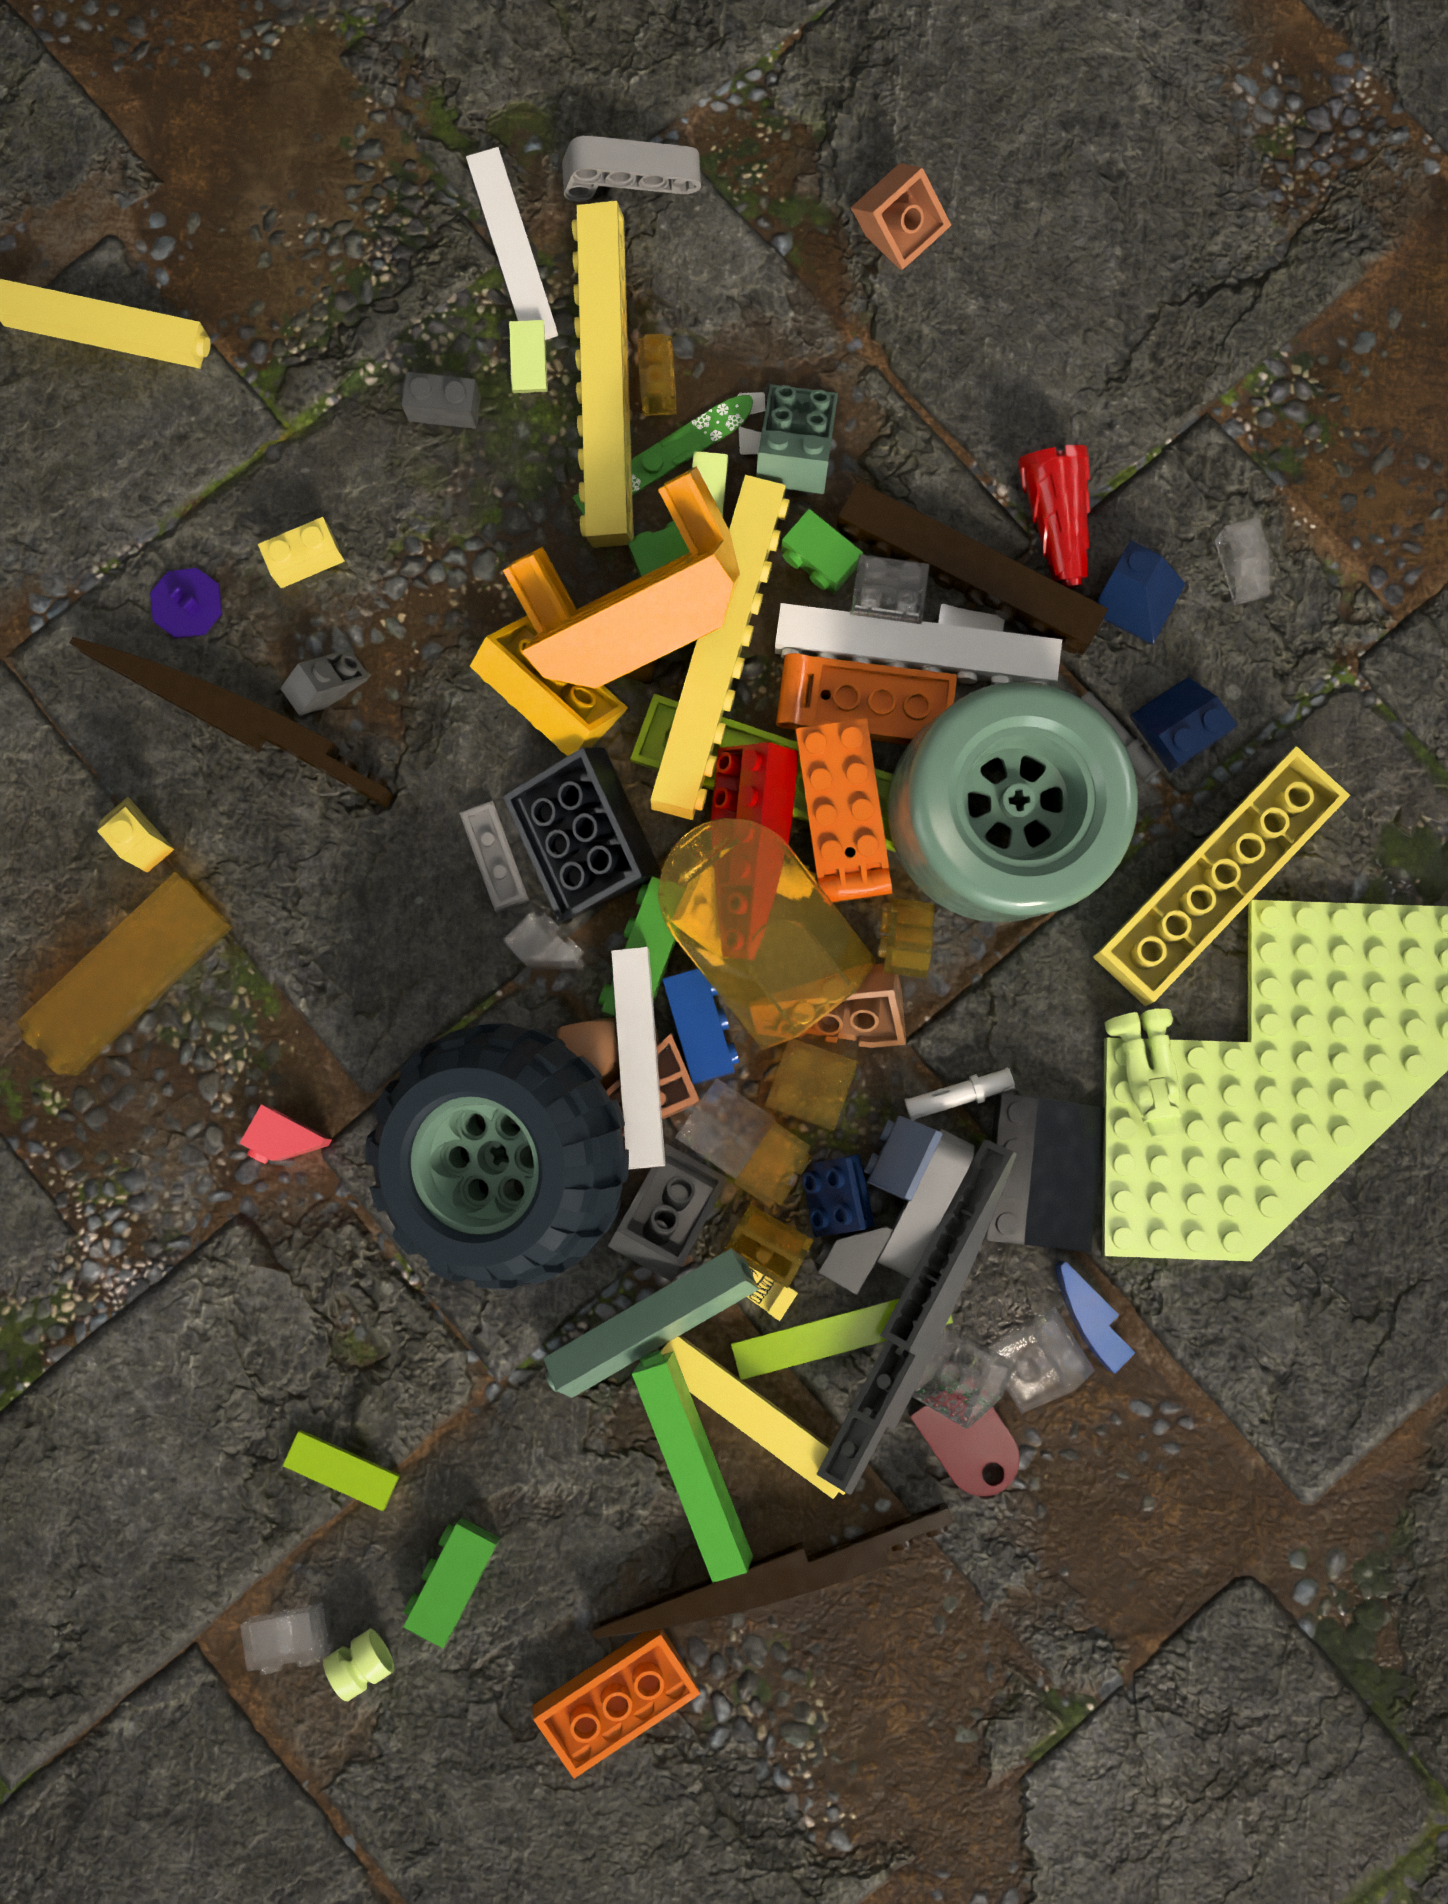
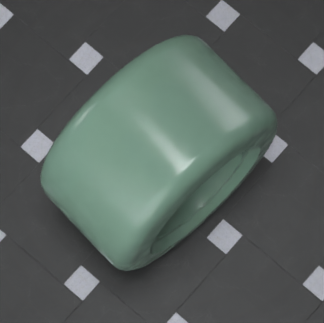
M1008 682L984 687L964 696L924 726L905 748L893 773L888 796L890 835L897 856L910 878L927 896L944 908L961 916L986 922L1020 921L1065 909L1088 897L1112 875L1123 859L1133 837L1138 812V788L1133 764L1124 743L1112 725L1099 711L1076 695L1057 687L1034 682ZM993 758H999L1002 761L1006 774L1005 779L998 784L991 783L980 772L981 767ZM1021 760L1028 763L1040 774L1034 782L1027 781L1020 776ZM1049 789L1054 812L1041 808L1040 793ZM970 792L986 795L989 798L990 810L987 814L977 818L969 815L968 794ZM1013 797L1014 800L1020 801L1021 806L1016 808L1015 805L1009 804V798ZM1032 821H1037L1048 830L1049 837L1033 848L1027 843L1024 827ZM995 823H1000L1010 830L1009 845L1006 849L994 846L985 838L987 831Z

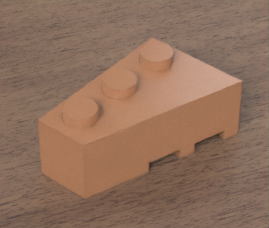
M670 1034L657 1046L662 1119L700 1103L672 1034ZM618 1080L606 1090V1093L611 1101L617 1100L623 1115L621 1080ZM621 1127L622 1136H624V1127Z

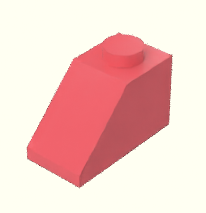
M260 1105L240 1144L249 1148L248 1156L266 1164L268 1159L282 1161L327 1147L332 1139L271 1106Z

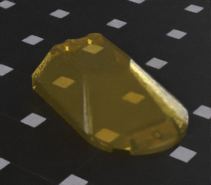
M721 818L703 823L686 833L673 846L663 863L658 902L667 928L762 1050L803 1034L855 993L877 961L790 846L777 833L760 823L730 818Z

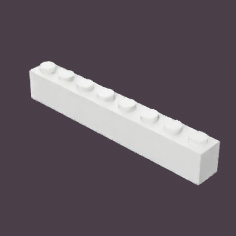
M781 603L775 654H781L783 659L785 654L798 653L814 657L957 674V681L965 684H973L980 680L991 682V685L1008 682H1034L1054 687L1058 681L1062 639Z

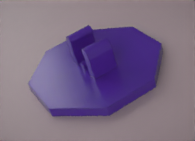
M198 568L168 571L150 592L153 622L175 639L205 635L223 614L220 585Z

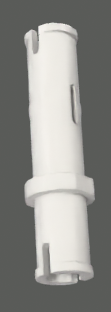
M1007 1067L981 1077L975 1074L969 1076L968 1081L904 1100L910 1120L914 1121L915 1119L976 1101L978 1104L985 1102L986 1097L1015 1090V1084L1011 1071Z

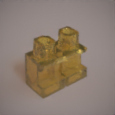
M646 334L642 338H637L643 416L677 414L672 336Z

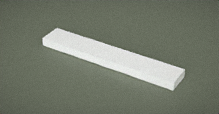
M496 147L466 156L517 320H544L545 340L557 337L556 325L499 148Z
M648 947L613 950L611 952L622 1108L625 1121L624 1137L625 1149H629V1169L666 1166L650 953Z

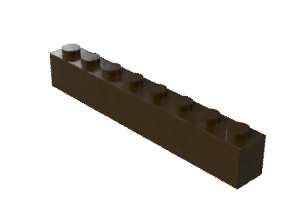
M857 481L838 516L836 529L840 530V533L846 539L853 542H859L860 540L870 545L871 549L879 556L884 558L891 556L901 561L907 570L916 574L922 572L932 577L938 586L947 590L953 588L965 594L964 597L975 605H987L996 610L995 613L1000 618L1010 622L1016 620L1027 626V630L1035 636L1062 639L1061 649L1072 654L1078 652L1084 655L1108 611V608L860 481Z

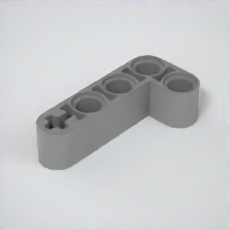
M579 136L571 140L562 160L564 196L566 199L574 202L591 199L598 186L675 194H691L701 188L699 152L697 149L689 146L597 136Z
M943 1129L939 1131L943 1135L912 1200L905 1202L892 1227L893 1232L877 1259L878 1263L908 1278H911L974 1156L973 1144Z

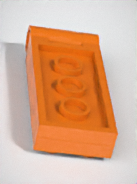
M798 653L785 654L776 726L796 730V728L867 718L871 741L908 745L924 726L954 704L957 674L814 657ZM827 695L829 699L824 700L821 696Z
M861 718L796 728L821 904L892 894L868 719ZM847 848L855 850L853 857L850 858L845 855Z

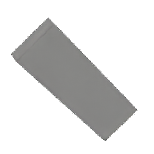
M490 801L460 812L459 814L495 912L497 913L530 901L494 802Z

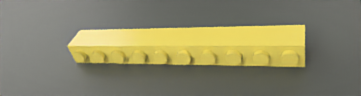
M608 201L577 205V219L572 220L573 237L578 242V251L573 252V266L575 273H578L579 284H574V299L576 305L579 306V317H575L574 325L576 336L580 338V349L576 350L575 359L577 369L581 371V382L576 384V393L579 404H582V415L577 417V428L579 436L583 437V448L578 449V462L580 469L584 470V482L579 483V496L581 503H585V515L580 516V530L582 536L587 538L593 548L628 545L634 538L624 217L618 202Z
M749 475L744 477L729 528L740 576L723 626L697 639L652 792V810L693 820L696 810H703L707 790L702 789L705 776L712 777L717 757L712 756L714 744L721 745L724 737L726 724L721 723L724 710L730 712L736 691L730 690L733 678L740 679L745 658H741L740 653L742 646L749 647L754 630V626L749 625L752 614L758 615L763 594L758 593L761 582H768L772 562L767 561L770 550L775 552L777 550L781 531L776 530L779 519H786L790 500L785 498L786 485Z

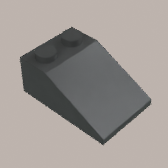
M665 1143L666 1166L651 1167L608 1247L672 1282L686 1260L728 1178Z

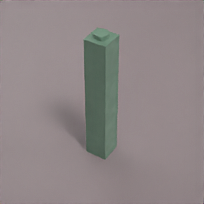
M731 1248L547 1355L543 1359L548 1369L545 1373L548 1384L555 1392H560L573 1398L637 1361L644 1355L656 1350L759 1290V1287L745 1257Z

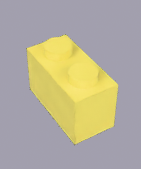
M323 517L258 544L268 570L280 588L345 562L335 537Z

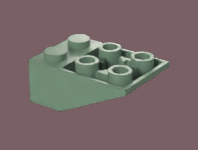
M770 384L758 451L757 478L786 485L785 489L824 494L838 393Z

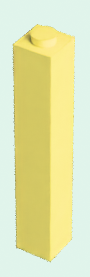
M0 279V322L3 326L201 369L203 358L209 354L210 338L198 321Z
M680 1335L666 1343L661 1353L663 1355L674 1351L690 1393L832 1499L835 1498L838 1492L842 1495L845 1494L839 1488L816 1475L831 1446Z

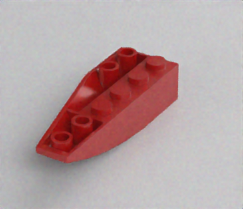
M771 742L718 748L711 822L722 959L725 960L754 959L775 902L786 860L793 817L799 751Z

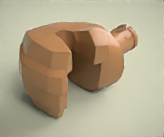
M599 1018L562 1026L557 1029L556 1037L565 1042V1047L578 1057L583 1055L603 1076L600 1083L604 1089H609L620 1076L616 1018ZM655 1026L656 1046H658V1045H659V1037H658L657 1029H656V1026Z

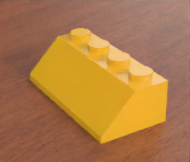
M525 616L486 636L470 667L483 681L505 698L508 704L517 709L537 730L541 731L553 742L562 753L569 756L582 747H592L626 712L628 707L604 685L594 689L543 678L521 652L537 635L528 616Z

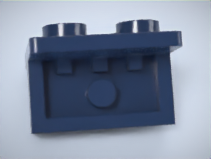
M860 1154L802 1165L800 1167L802 1185L809 1209V1219L815 1237L859 1231L875 1226Z

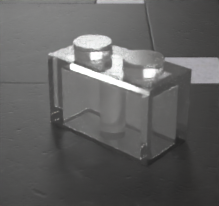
M323 1603L249 1617L240 1625L247 1671L260 1669V1674H270L282 1670L283 1664L297 1662V1667L314 1665L320 1662L319 1657H322L330 1648Z

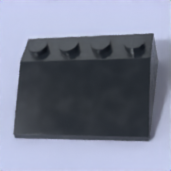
M582 747L502 796L559 923H564L641 887L643 883L647 884L650 882L651 877L657 878L662 875L605 747Z
M1007 1093L996 1095L991 1142L1014 1151L1017 1155L983 1240L1091 1252L1104 1107Z

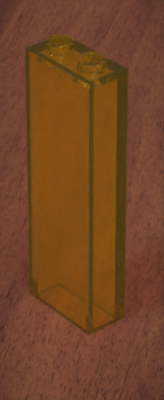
M174 872L16 1022L24 1031L21 1037L33 1049L37 1050L40 1048L47 1056L45 1059L46 1064L58 1075L77 1076L228 933L233 926L184 876Z

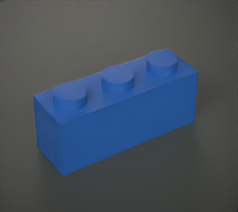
M701 967L663 978L662 980L693 1085L734 1074L733 1065L740 1062L734 1042L727 1044L723 1030L729 1029L724 1008L717 1010L713 996L718 995L719 991L714 974L706 975L705 968Z

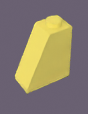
M129 797L125 798L100 820L97 832L117 855L147 873L174 850Z

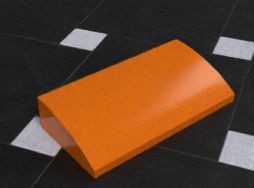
M656 1629L642 1632L532 1705L533 1720L575 1779L701 1693L664 1630Z

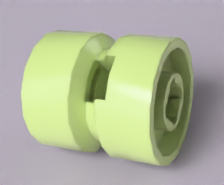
M371 1628L354 1638L350 1642V1648L342 1646L323 1659V1667L328 1681L337 1695L347 1702L367 1689L368 1681L376 1684L395 1670L392 1656L379 1634Z

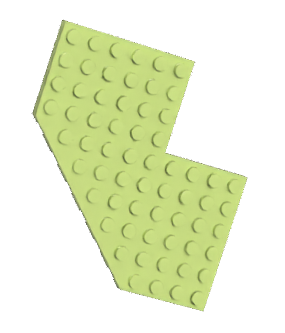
M1251 900L1248 903V1042L1170 1040V1048L1180 1088L1179 1109L1182 1116L1177 1118L1180 1129L1179 1134L1151 1138L1148 1123H1143L1142 1118L1144 1116L1141 1115L1131 1093L1126 1070V1057L1122 1048L1124 1041L1122 1038H1104L1103 1107L1105 1110L1103 1121L1102 1256L1252 1261L1448 1071V906ZM1143 1039L1150 1069H1153L1151 1051L1147 1042L1149 1039Z

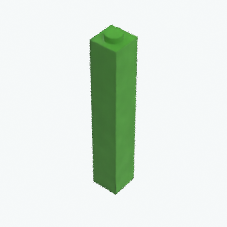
M661 1351L648 1353L640 1358V1363L633 1371L632 1376L712 1583L747 1573L753 1555L674 1351L663 1355Z

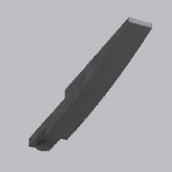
M984 1139L880 1335L887 1341L816 1474L845 1493L852 1495L886 1428L895 1430L924 1373L986 1235L1017 1154L1014 1151Z

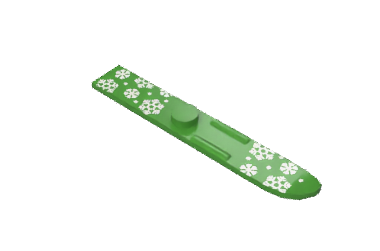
M741 395L716 405L631 459L632 496L693 458L694 452L704 451L739 428L751 413L753 406L752 397L750 395ZM578 493L572 499L583 515H585V503H581Z

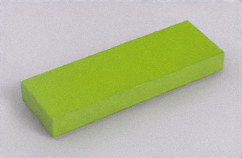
M302 1430L298 1431L283 1464V1467L381 1511L386 1509L400 1477V1474Z

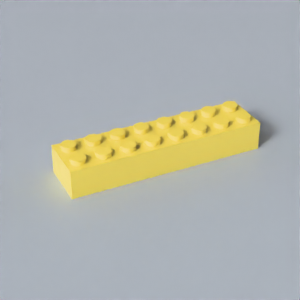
M1296 746L1271 769L1100 948L1093 958L1144 1006L1154 1003L1348 799L1350 794Z

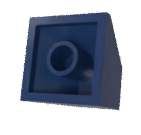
M1130 540L1096 603L1108 608L1103 620L1153 645L1186 583L1161 555Z

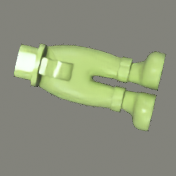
M1169 1009L1147 1010L1141 1014L1140 1019L1137 1012L1111 1018L1104 1023L1106 1032L1110 1036L1121 1037L1124 1041L1122 1048L1126 1057V1070L1131 1093L1141 1115L1144 1116L1142 1118L1143 1123H1148L1151 1138L1172 1136L1180 1133L1177 1118L1182 1116L1179 1109V1081L1170 1048L1171 1042L1169 1036L1165 1035L1166 1028L1173 1022L1171 1010ZM1141 1024L1149 1038L1147 1042L1151 1051L1153 1069H1150L1148 1065L1144 1040L1141 1037Z

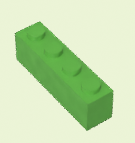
M651 877L649 885L642 884L636 900V904L641 905L636 918L630 917L624 932V937L628 938L625 949L648 947L653 1004L681 931L672 922V919L686 891V888L655 877ZM612 981L611 985H604L598 1004L603 1005L602 1013L612 1018H616L614 981Z

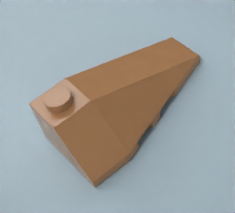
M896 962L858 966L751 1000L752 1011L758 1031L800 1038L805 1034L825 1036V1041L837 1043L839 1038L859 1041L858 1046L867 1048L906 1045L902 988Z

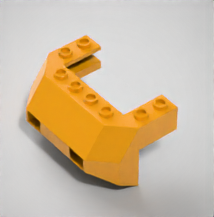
M697 466L665 482L664 486L658 489L690 551L689 553L576 609L543 546L513 561L503 570L537 632V635L521 652L543 678L597 689L723 626L740 572L730 531Z

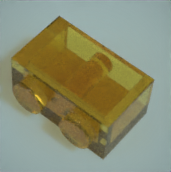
M897 898L891 899L889 912L882 911L880 933H886V936L880 935L878 957L884 958L883 973L927 978L932 955L935 904Z
M774 1122L734 1183L770 1208L774 1202L781 1206L793 1188L787 1182L794 1172L801 1175L813 1158L807 1153L811 1146Z
M750 1204L737 1224L723 1252L732 1248L745 1257L749 1267L788 1288L814 1240Z

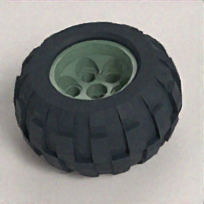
M487 1023L449 1032V1034L426 1044L416 1051L400 1068L401 1074L396 1080L390 1081L383 1090L373 1112L378 1114L376 1117L378 1124L376 1130H373L367 1136L366 1162L374 1166L376 1184L370 1187V1192L377 1212L386 1211L395 1227L391 1236L408 1255L419 1253L427 1259V1265L430 1266L429 1271L449 1281L462 1282L468 1279L474 1281L475 1287L513 1289L519 1285L538 1284L551 1279L582 1260L591 1252L601 1236L609 1230L620 1209L621 1199L619 1198L623 1183L627 1181L629 1169V1149H624L621 1127L625 1126L622 1111L617 1100L611 1101L600 1083L603 1076L583 1055L578 1057L565 1047V1042L550 1033L537 1028L530 1030L511 1023ZM478 1114L485 1120L486 1128L484 1131L477 1125L476 1118ZM511 1119L521 1128L520 1131L513 1127ZM504 1146L506 1148V1154L509 1156V1159L503 1158L505 1151L501 1147ZM461 1147L468 1151L469 1163L462 1159ZM480 1179L486 1182L489 1189L488 1195L481 1191L479 1187ZM515 1179L523 1184V1196L515 1190Z

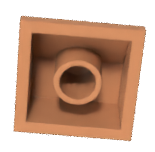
M899 163L851 207L865 236L901 270L907 267L952 226L923 167Z

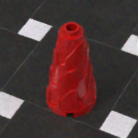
M1065 445V451H1056V447L1026 454L1020 457L1019 461L1017 460L1023 491L1028 497L1033 523L1037 524L1043 556L1048 560L1053 581L1069 589L1082 586V579L1088 577L1087 549L1090 548L1087 513H1090L1088 447L1085 445Z

